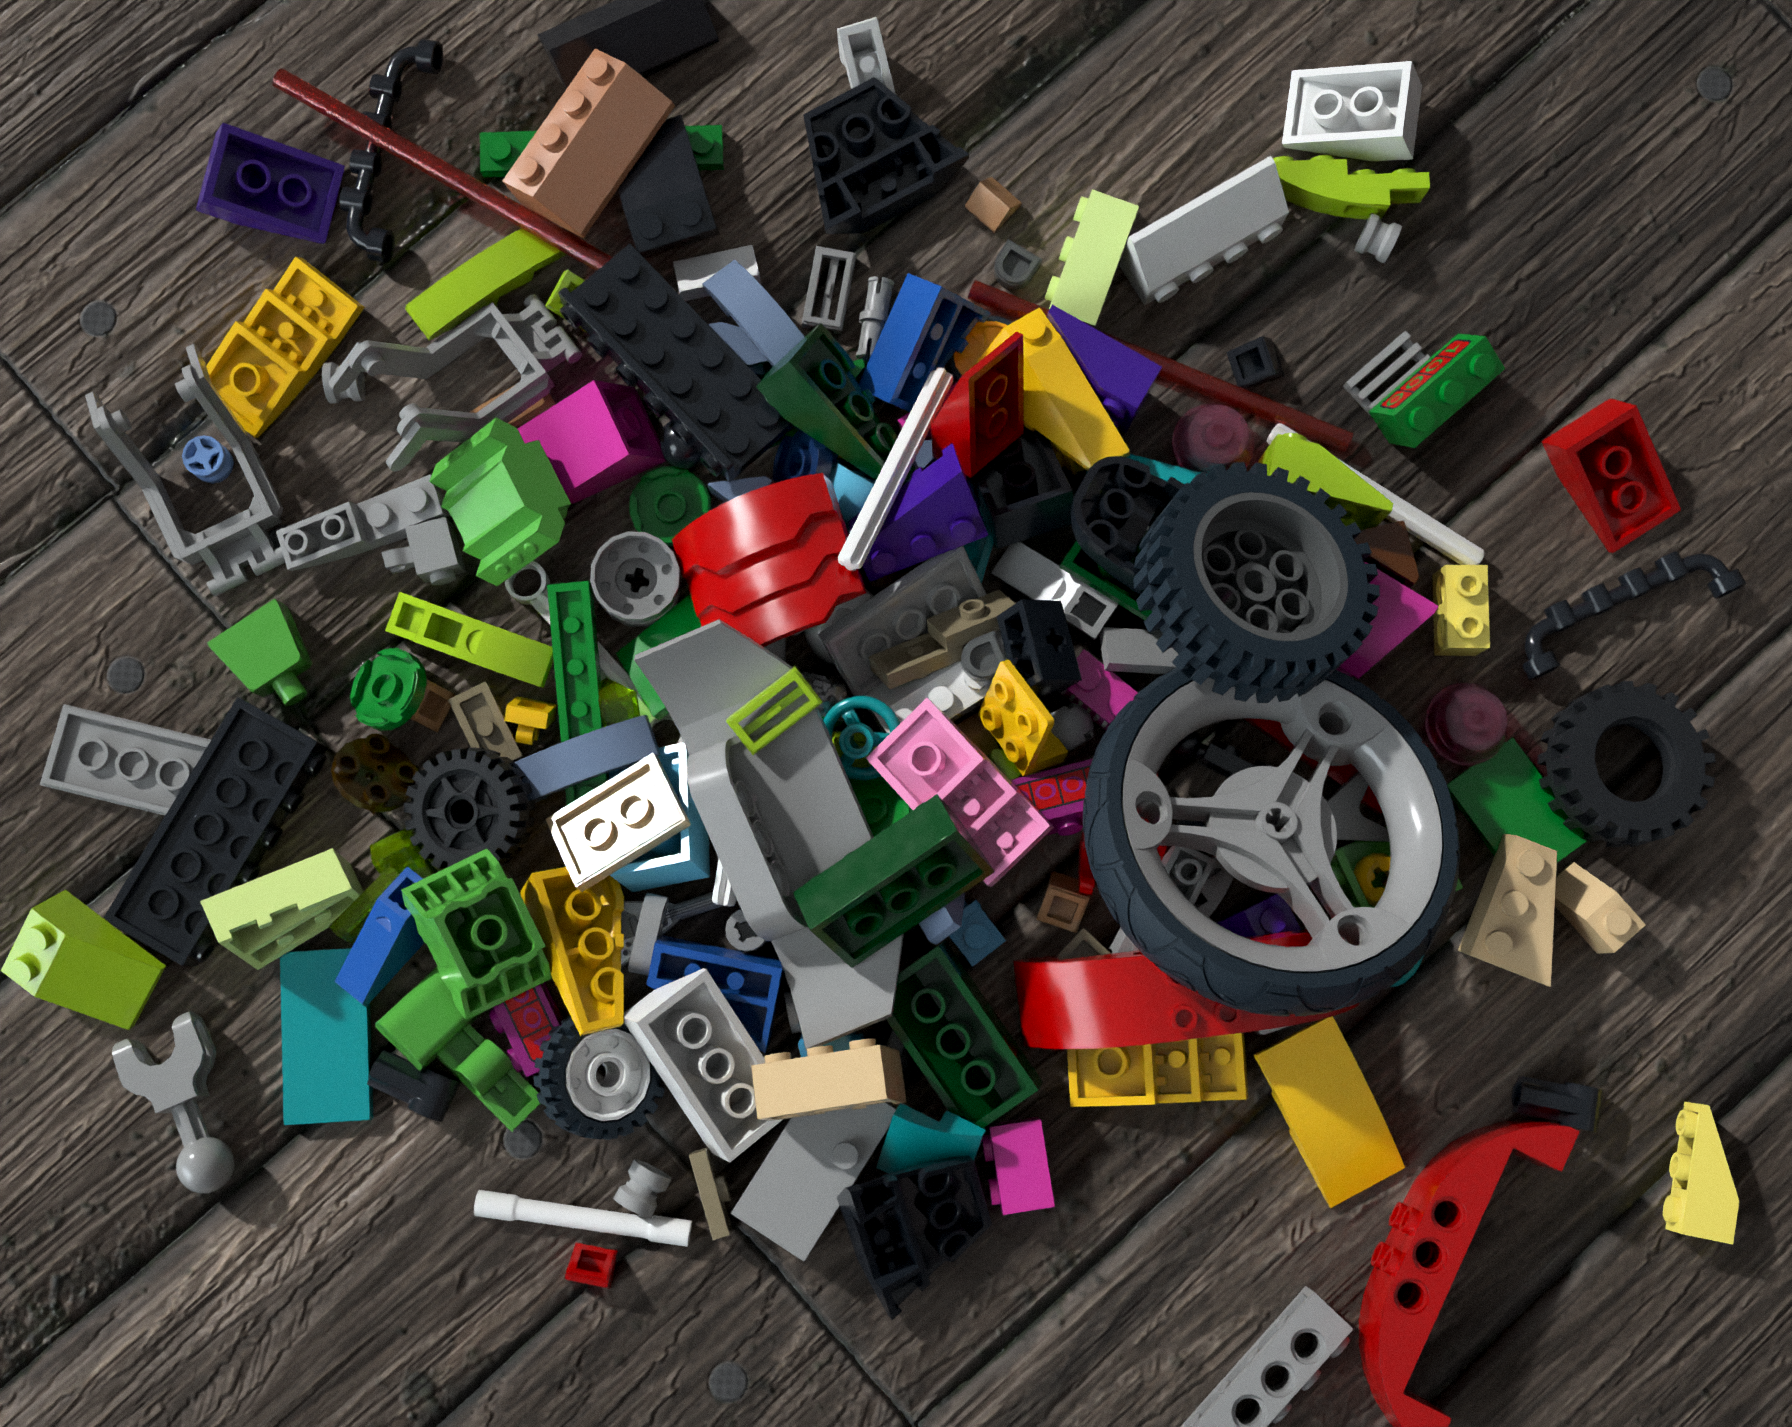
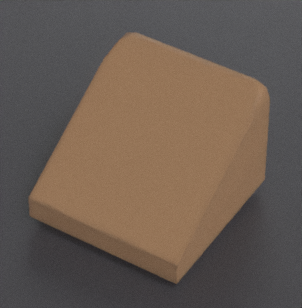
M1052 872L1036 920L1077 933L1090 895L1078 892V879Z

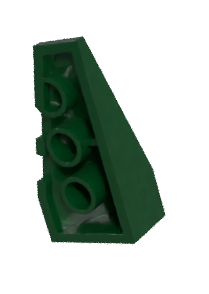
M820 323L779 360L756 387L764 395L766 401L784 419L877 480L898 437L892 427L887 423H881L875 414L871 404L876 400L870 390L867 389L862 392L851 373V370L856 366L849 354L823 324ZM913 464L906 476L903 485L907 483V481L911 477L910 474L913 473L916 469Z

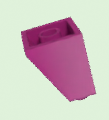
M593 380L518 428L524 443L540 441L571 504L666 461L662 454L658 435L635 387L631 388L625 385Z

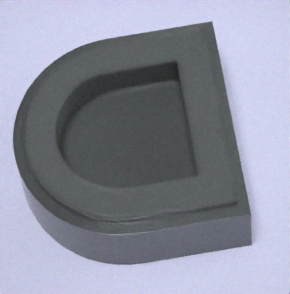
M1008 239L996 257L994 265L995 278L1006 289H1022L1031 282L1042 265L1043 259Z
M995 631L972 639L965 645L962 651L961 666L964 672L976 681L993 679L1000 662L1007 660Z

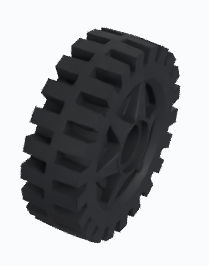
M460 748L436 755V758L429 759L422 765L425 768L424 770L415 773L412 779L416 784L408 786L406 795L412 797L411 802L404 803V813H411V820H406L405 825L406 830H414L415 835L410 837L413 846H422L423 848L419 854L425 860L433 859L431 865L438 869H445L482 850L488 849L500 865L503 866L510 862V858L516 857L522 851L520 845L527 843L530 834L526 831L534 826L535 818L529 817V811L535 810V800H528L527 794L531 793L532 789L529 783L522 782L521 779L525 775L520 768L512 767L514 764L512 760L508 757H500V753L494 750ZM468 801L474 808L472 820L467 817L465 811Z

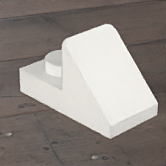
M874 17L837 28L840 60L846 67L851 89L875 77L896 94L877 18Z

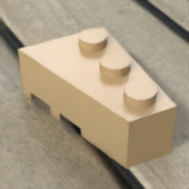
M1503 834L1458 948L1459 952L1551 987L1557 864L1556 850L1517 835Z
M872 1038L849 1042L850 1050L834 1052L831 1045L806 1049L807 1057L791 1059L790 1052L764 1056L765 1063L751 1065L757 1119L772 1121L825 1114L828 1111L852 1108V1110L866 1108V1105L893 1102V1105L907 1103L900 1051L883 1045H876V1039Z

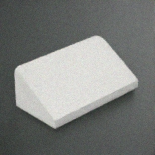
M748 245L674 261L680 296L685 301L710 296L703 288L702 283L734 259L761 284L753 246Z

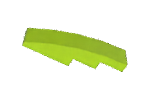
M541 217L511 233L457 267L409 302L405 310L430 341L453 329L482 307L488 306L492 302L497 306L499 297L532 281L535 271L566 256L570 246L550 220Z

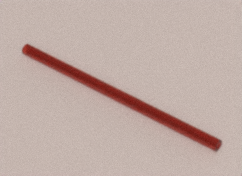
M280 68L274 75L272 85L275 88L591 269L597 271L613 258L289 71Z
M974 280L967 298L1016 319L1022 318L1039 307L1046 317L1049 309L978 280ZM1098 330L1162 366L1158 375L1161 378L1272 423H1282L1299 434L1343 452H1346L1352 440L1353 433Z

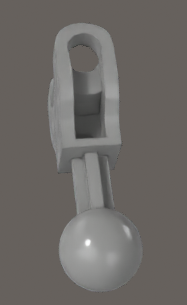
M189 1011L178 1016L173 1021L172 1030L175 1048L171 1057L162 1064H157L153 1061L144 1044L138 1040L128 1038L115 1043L112 1055L124 1088L135 1095L144 1096L149 1099L155 1113H172L184 1145L176 1163V1171L181 1183L193 1192L211 1193L222 1188L229 1181L234 1171L235 1162L229 1146L220 1139L209 1136L197 1101L210 1096L206 1081L215 1062L216 1049L202 1017L193 1011Z

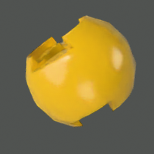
M1372 853L1363 857L1356 864L1353 871L1368 904L1374 907L1385 890L1383 887L1374 888L1371 881L1375 879L1374 872H1384L1387 878L1382 882L1384 887H1386L1389 875L1390 856L1384 853Z

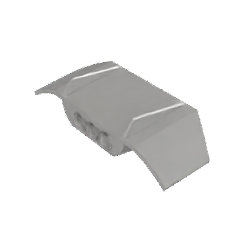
M720 619L635 655L634 661L668 710L689 753L687 759V779L691 797L744 917L752 930L760 938L772 942L783 966L800 1023L805 1049L822 1046L892 1017L904 934L851 968L810 931L793 894L795 890L806 884L811 878L819 875L844 858L845 855L856 850L874 837L818 707L754 755L750 753L726 722V718L793 667ZM795 681L790 683L740 721V725L742 727L746 726L796 688L798 684ZM805 693L750 734L751 739L755 741L805 703L808 697Z

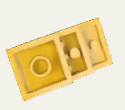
M295 256L274 290H264L244 322L235 321L206 366L211 383L244 430L254 438H258L277 419L314 377L365 308L314 266L300 257Z
M1333 1016L1320 1019L1254 1054L1273 1091L1271 1094L1290 1128L1288 1131L1330 1208L1405 1168L1376 1100Z
M1244 1033L1137 1046L1067 1049L1070 1107L1154 1105L1157 1103L1248 1099Z

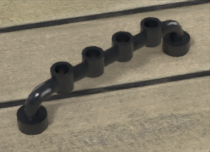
M421 39L418 46L399 50L391 57L385 74H373L370 80V96L373 99H378L375 113L364 111L361 115L359 123L360 133L362 136H367L368 139L365 150L354 149L351 153L350 170L352 173L358 174L355 188L344 187L342 189L339 203L341 210L348 212L346 229L350 240L357 247L366 250L368 259L372 261L388 263L393 256L395 248V237L391 230L374 227L367 234L363 230V221L365 215H368L372 208L373 198L371 191L374 179L380 175L382 170L381 152L384 141L389 139L391 135V114L394 103L398 102L401 97L402 72L407 65L416 63L419 72L438 74L443 63V46L440 41Z
M1678 551L1672 552L1655 561L1657 570L1645 575L1642 568L1638 567L1618 578L1621 584L1619 587L1608 591L1604 583L1583 592L1581 597L1584 602L1570 607L1568 601L1563 600L1546 608L1544 613L1547 618L1531 627L1526 636L1525 651L1529 661L1524 663L1522 667L1529 681L1556 670L1561 665L1554 652H1543L1542 641L1545 637L1566 630L1589 617L1600 615L1628 600L1631 601L1662 585L1673 583L1696 570H1705L1714 578L1707 586L1715 599L1726 596L1747 583L1739 569L1729 571L1721 560L1712 555L1700 553L1682 559Z

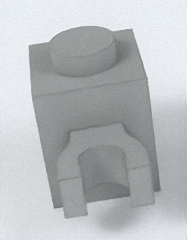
M446 516L405 527L409 546L382 552L385 568L387 570L390 569L392 574L415 567L417 575L425 583L431 582L435 586L453 582L456 580L455 575L466 572L454 525Z

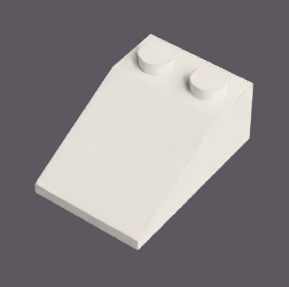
M1412 61L1293 70L1282 140L1283 147L1372 162L1413 159L1422 84Z

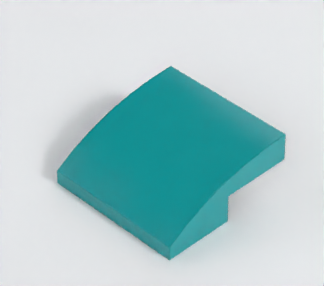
M900 1103L893 1114L876 1168L889 1174L920 1163L949 1157L970 1156L975 1161L986 1130L947 1110L941 1121L938 1122Z

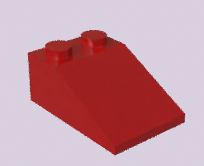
M1017 331L961 376L931 424L932 457L938 460L943 456L942 450L953 443L964 472L969 477H973L1024 433L1023 334Z
M1609 398L1541 441L1557 477L1608 552H1616L1681 511L1637 405Z

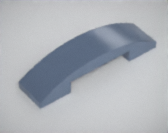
M735 259L702 283L703 288L727 317L731 316L772 366L804 338L801 331L772 296Z
M642 715L561 742L514 762L512 767L522 770L525 775L521 779L522 782L529 783L532 792L527 794L528 800H535L536 803L547 799V796L597 776L616 769L628 768L651 753H654L656 756L661 754L648 715Z

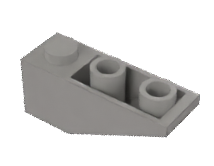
M1017 542L1009 545L991 574L1031 600L1061 601L1067 624L1093 641H1096L1103 627L1106 626L1118 608V604L1059 568V565L1023 543Z

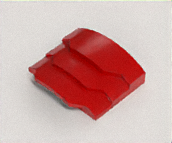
M823 473L791 478L738 496L700 516L672 539L681 575L687 580L696 616L700 619L701 626L720 619L762 647H766L800 631L826 623L836 606L867 593L860 570L849 571L838 562V556L849 535L833 484Z

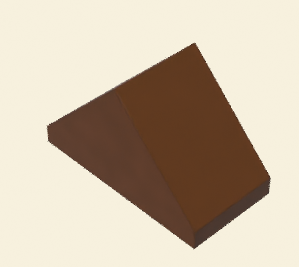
M1404 520L1363 529L1354 539L1357 545L1368 542L1372 553L1363 562L1376 564L1378 570L1408 588L1416 583L1419 573Z

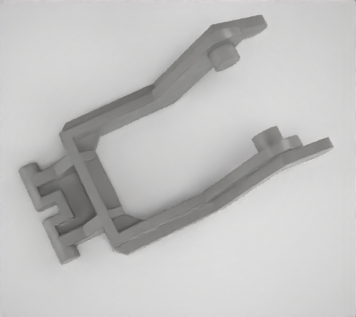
M532 294L525 299L524 306L526 308L518 314H501L492 302L488 306L479 309L426 348L371 340L356 343L329 380V385L335 393L347 390L360 372H367L370 376L386 374L428 379L486 337L494 338L521 374L519 383L477 413L420 408L415 403L405 406L399 413L401 421L397 426V431L403 439L386 460V464L391 471H400L406 467L426 440L464 443L496 417L506 423L510 422L549 394L551 389L555 387L547 372L564 360L573 364L582 357V352L564 329L560 326L555 327L557 320L536 294Z
M192 344L186 347L191 365L182 368L184 379L176 382L175 386L184 402L196 398L233 449L254 493L249 509L197 534L185 531L160 476L125 431L132 428L126 414L121 409L110 413L94 391L86 394L85 397L95 431L142 489L173 557L192 566L204 560L214 579L207 582V586L215 597L248 581L243 569L248 565L251 566L255 575L259 576L285 563L281 547L275 549L267 532V529L282 523L280 517L283 507L249 435L211 383L203 356L198 347Z

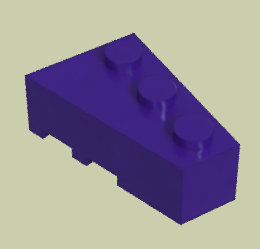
M953 443L943 449V456L926 469L919 467L911 473V480L901 487L863 564L870 582L989 536L979 506ZM860 513L848 521L850 532Z

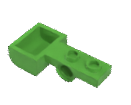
M435 967L375 1023V1027L420 1072L437 1057L513 1132L541 1105L536 1095L538 1092L513 1068L510 1059L496 1044L488 1039L485 1040L471 1026L482 1013L468 1020L462 1016L454 1005L451 991L441 980L440 973L437 967Z

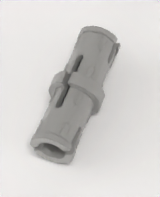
M878 276L868 279L869 285L865 310L860 312L859 323L862 325L858 352L856 353V358H863L864 362H868L869 352L871 357L889 316L888 312L894 282L885 277H882L881 289L880 283H878Z

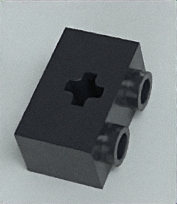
M1022 599L996 616L1007 660L1009 659L1036 696H1056L1082 680L1061 601Z

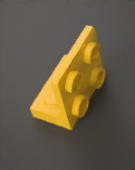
M1009 659L1000 662L978 712L982 724L992 733L1003 748L1008 760L1014 763L1023 777L1062 763L1068 750L1059 738L1051 732L1055 723L1054 718Z

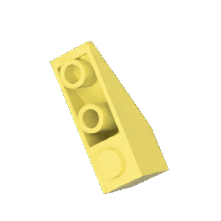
M1684 1102V1108L1679 1112L1676 1120V1132L1679 1135L1677 1152L1672 1155L1669 1166L1670 1176L1673 1178L1671 1194L1666 1197L1663 1205V1217L1666 1221L1665 1229L1733 1245L1739 1198L1710 1106Z

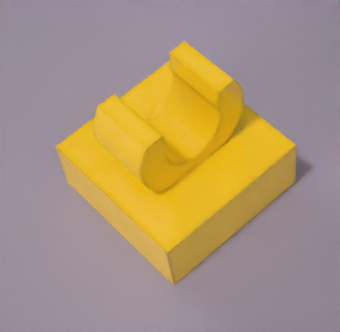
M516 696L509 702L506 707L504 721L518 724L515 742L533 745V741L538 740L540 728L547 729L555 721L557 704Z

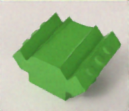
M497 417L436 463L429 480L430 483L447 491L441 507L448 510L463 538L462 540L465 544L463 552L481 560L476 576L495 586L500 585L559 542L565 525L563 519L567 516L568 507L571 505L540 441L524 443L516 427Z
M488 849L482 850L401 889L404 905L415 918L417 931L424 943L427 944L438 966L437 969L441 980L451 991L455 1007L466 1020L552 979L549 962L542 948L546 947L513 879H507L500 863Z

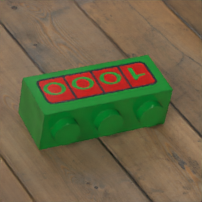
M1457 334L1368 412L1388 443L1416 448L1505 370V367L1486 336Z

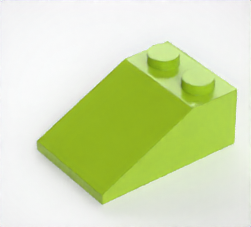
M1277 434L1258 460V463L1267 464L1268 476H1271L1279 467L1289 471L1287 481L1290 483H1294L1299 476L1309 480L1310 483L1306 490L1309 493L1315 495L1320 488L1327 492L1330 496L1324 504L1331 510L1340 504L1348 512L1341 519L1345 526L1356 522L1360 530L1376 527L1392 512L1393 502L1320 444L1307 441V438L1301 434Z
M64 890L31 908L1 972L34 997L130 1030L135 1026L166 966L67 890Z

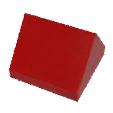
M575 1243L565 1273V1280L610 1289L618 1251Z

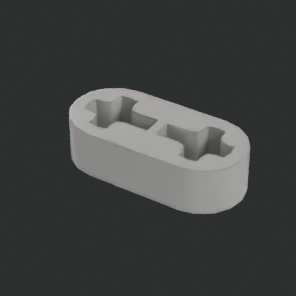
M647 892L643 901L630 955L629 972L648 976L654 944L662 934L668 908V897Z

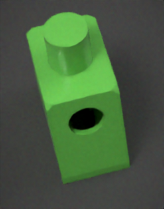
M277 599L271 600L207 642L211 650L254 694L265 697L276 691L286 707L296 704L307 695V691L297 676L312 666V661L290 610Z

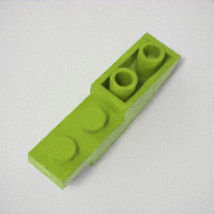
M1319 155L1310 160L1295 161L1289 156L1273 158L1286 201L1315 212L1337 217L1368 219L1371 213L1382 219L1391 204L1420 203L1430 189L1429 172L1416 173L1411 168H1402L1392 173L1375 174L1374 170L1363 169L1348 175L1347 159H1334L1330 155Z
M402 592L398 594L385 630L415 643L544 688L554 661L552 646Z

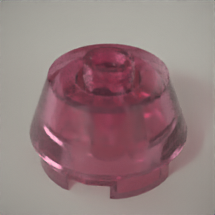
M1207 403L1192 408L1181 417L1173 433L1174 455L1182 468L1197 472L1204 471L1208 474L1213 467L1224 465L1227 471L1233 463L1245 462L1247 467L1253 456L1254 436L1249 423L1238 411L1223 404Z
M1468 682L1456 683L1442 689L1431 701L1425 720V729L1435 750L1447 760L1461 765H1476L1494 757L1503 747L1509 728L1507 712L1501 700L1484 686Z

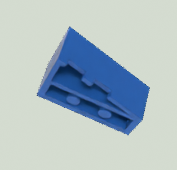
M908 273L858 385L862 391L869 389L873 396L911 412L930 372L938 367L943 368L955 351L962 353L969 344L965 339L978 321L984 323L991 313L942 286Z
M662 935L654 944L646 985L655 990L698 970L707 969L758 1049L766 1053L771 1040L784 975L780 960Z

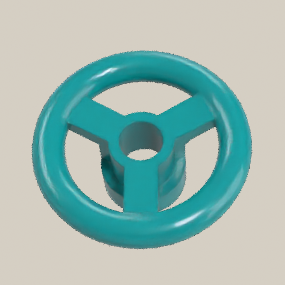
M869 696L848 697L836 703L828 711L823 721L831 739L833 728L841 716L848 726L841 732L839 737V745L843 752L840 760L848 778L854 780L875 779L880 777L881 774L873 766L859 768L852 766L856 759L868 755L890 733L873 732L869 726L861 723L855 709H869L879 714L887 723L890 733L900 724V721L888 705L876 698ZM855 732L864 734L866 737L865 746H859L855 743Z

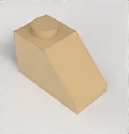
M1571 862L1556 875L1555 907L1597 954L1615 953L1646 926L1615 890L1575 862Z

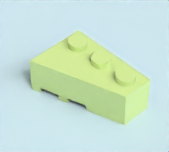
M1093 189L1089 198L1081 196L1073 220L1080 222L1075 238L1066 237L1059 256V260L1066 262L1061 277L1052 276L1045 295V299L1051 301L1049 309L1053 304L1077 319L1096 326L1128 236L1139 210L1138 205Z
M332 848L200 902L218 943L259 970L329 928L337 920H342L340 917L344 913L350 915L352 912L347 910L352 905L357 908L359 905L355 904V902L359 898L365 900L367 897L363 896L364 891L351 864Z

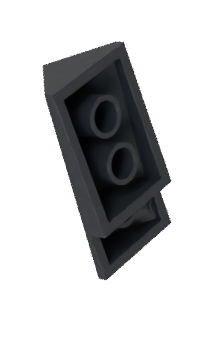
M615 0L537 34L566 89L594 49L625 62L643 78H647L719 42L703 0Z

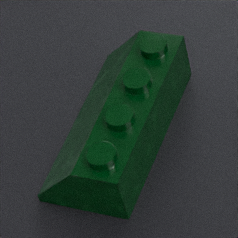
M936 794L891 826L883 829L878 835L862 846L845 855L837 863L811 878L806 884L795 890L793 894L810 931L846 964L853 968L995 871L957 815Z
M946 941L899 973L893 1015L886 1020L949 1112L984 1128L1040 1089L1043 1083L1042 1079Z

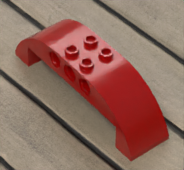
M1307 928L1305 930L1245 937L1253 941L1285 947L1307 946L1312 940V936ZM1140 950L1059 960L1055 955L1013 960L1023 1045L1033 1048H1112L1252 1032L1297 1025L1336 1016L1360 1004L1357 1003L1332 1012L1309 1016L1255 1014L1228 1007L1198 994V991L1194 992L1161 971Z
M1535 1120L1497 1122L1472 1130L1452 1141L1435 1155L1415 1179L1404 1202H1398L1395 1205L1389 1218V1226L1392 1227L1385 1243L1381 1241L1376 1246L1371 1257V1265L1374 1267L1363 1294L1359 1315V1350L1363 1371L1373 1398L1393 1427H1448L1452 1418L1428 1400L1405 1388L1510 1154L1512 1153L1535 1165L1562 1172L1580 1131L1570 1126ZM1439 1204V1211L1435 1216V1208ZM1421 1244V1245H1422L1421 1251H1420L1419 1254L1416 1256L1417 1248H1418L1419 1245ZM1404 1284L1403 1291L1397 1296L1399 1288Z

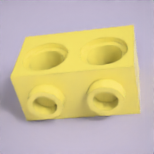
M1444 565L1432 574L1433 603L1439 606L1433 614L1434 655L1476 656L1490 648L1488 565Z

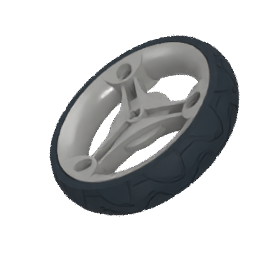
M1189 663L1181 671L1176 667L1165 675L1158 677L1133 697L1134 700L1129 701L1108 726V730L1096 748L1088 773L1083 801V831L1090 869L1094 879L1097 881L1098 890L1106 906L1125 935L1144 956L1181 985L1194 992L1198 991V994L1215 1002L1255 1014L1309 1016L1328 1013L1352 1006L1380 993V990H1385L1399 981L1428 951L1448 915L1449 905L1452 904L1460 863L1459 832L1453 802L1446 781L1433 755L1411 724L1387 701L1381 700L1376 692L1338 670H1335L1321 684L1313 687L1308 693L1300 697L1296 693L1290 700L1279 702L1276 695L1269 703H1257L1256 693L1246 702L1235 700L1234 687H1231L1223 696L1212 691L1215 680L1210 677L1201 685L1190 679L1196 669ZM1255 718L1280 722L1284 734L1294 745L1288 758L1279 767L1257 766L1241 770L1225 780L1213 797H1169L1165 786L1157 776L1163 761L1182 739L1202 727L1225 720ZM1302 753L1318 762L1308 781L1292 772ZM1352 764L1370 786L1385 818L1390 840V868L1385 890L1375 908H1354L1342 891L1330 865L1337 845V827L1332 810L1322 796L1324 781L1330 766ZM1140 816L1148 819L1150 823L1146 822ZM1172 819L1206 821V827L1172 825ZM1159 845L1178 846L1215 855L1227 872L1240 882L1257 890L1277 893L1301 919L1312 936V940L1307 946L1303 947L1269 945L1237 935L1220 926L1197 909L1179 890L1163 865L1157 848ZM1307 885L1311 886V888L1321 901L1322 905L1332 918L1331 920H1329L1324 910L1322 909V907L1320 906V904L1318 903V901L1316 900V898L1314 897V895L1312 894Z

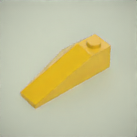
M1040 307L1004 327L974 364L976 365L1016 331L1023 334L1024 426L1032 432L1036 430L1055 443L1056 449L1087 471H1089L1093 464L1103 458L1110 456L1126 458L1130 455L1129 448L1064 340Z
M567 867L532 873L521 889L520 895L546 947L542 948L549 962L551 976L580 1036L621 1027L624 1023V974L621 972V950L624 947V934L621 933V914L624 911V895L620 883L609 875L581 892L575 887Z

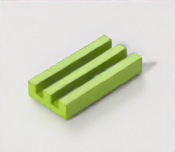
M794 666L726 718V722L750 753L754 755L823 703V701L813 690L809 682L802 676L799 669ZM795 681L798 684L796 688L746 726L742 727L740 725V721L790 683ZM805 693L808 697L805 703L755 741L751 739L750 734Z

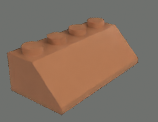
M594 49L502 182L523 207L584 238L675 105L628 64Z

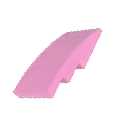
M926 698L866 757L912 810L936 794L941 797L957 815L993 867L995 872L983 880L987 886L993 887L1054 828L999 768L929 698Z

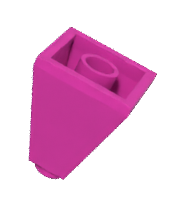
M1378 569V575L1369 583L1379 585L1380 596L1372 603L1379 606L1377 616L1369 623L1373 627L1357 651L1336 669L1358 679L1430 618L1439 607Z

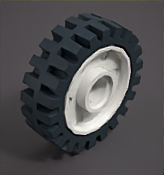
M571 1016L562 1019V1025L554 1026L548 1033L551 1036L550 1040L542 1042L539 1050L544 1052L542 1058H536L534 1067L539 1068L540 1071L538 1076H534V1086L540 1087L541 1092L536 1095L539 1103L546 1106V1109L543 1111L550 1119L555 1120V1124L561 1129L590 1139H617L618 1135L626 1136L634 1132L633 1127H642L648 1121L645 1115L654 1114L658 1108L654 1100L655 1098L663 1097L665 1088L659 1087L662 1078L625 1023L621 1027L580 1036ZM603 1063L606 1068V1075L599 1084L596 1079V1071Z

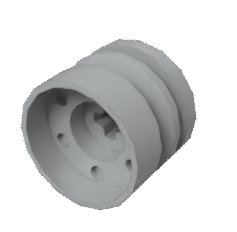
M628 531L611 537L598 549L591 564L590 583L596 599L613 620L628 627L651 626L676 606L681 597L682 576L674 552L661 539L646 532ZM638 573L643 574L645 581L649 583L648 587L641 586L639 592H633V588L628 583V580L636 579Z

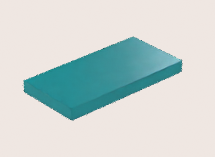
M351 948L287 952L280 957L284 1125L373 1119V1087L367 1085L372 1068L370 1003L367 1007H364L334 982Z

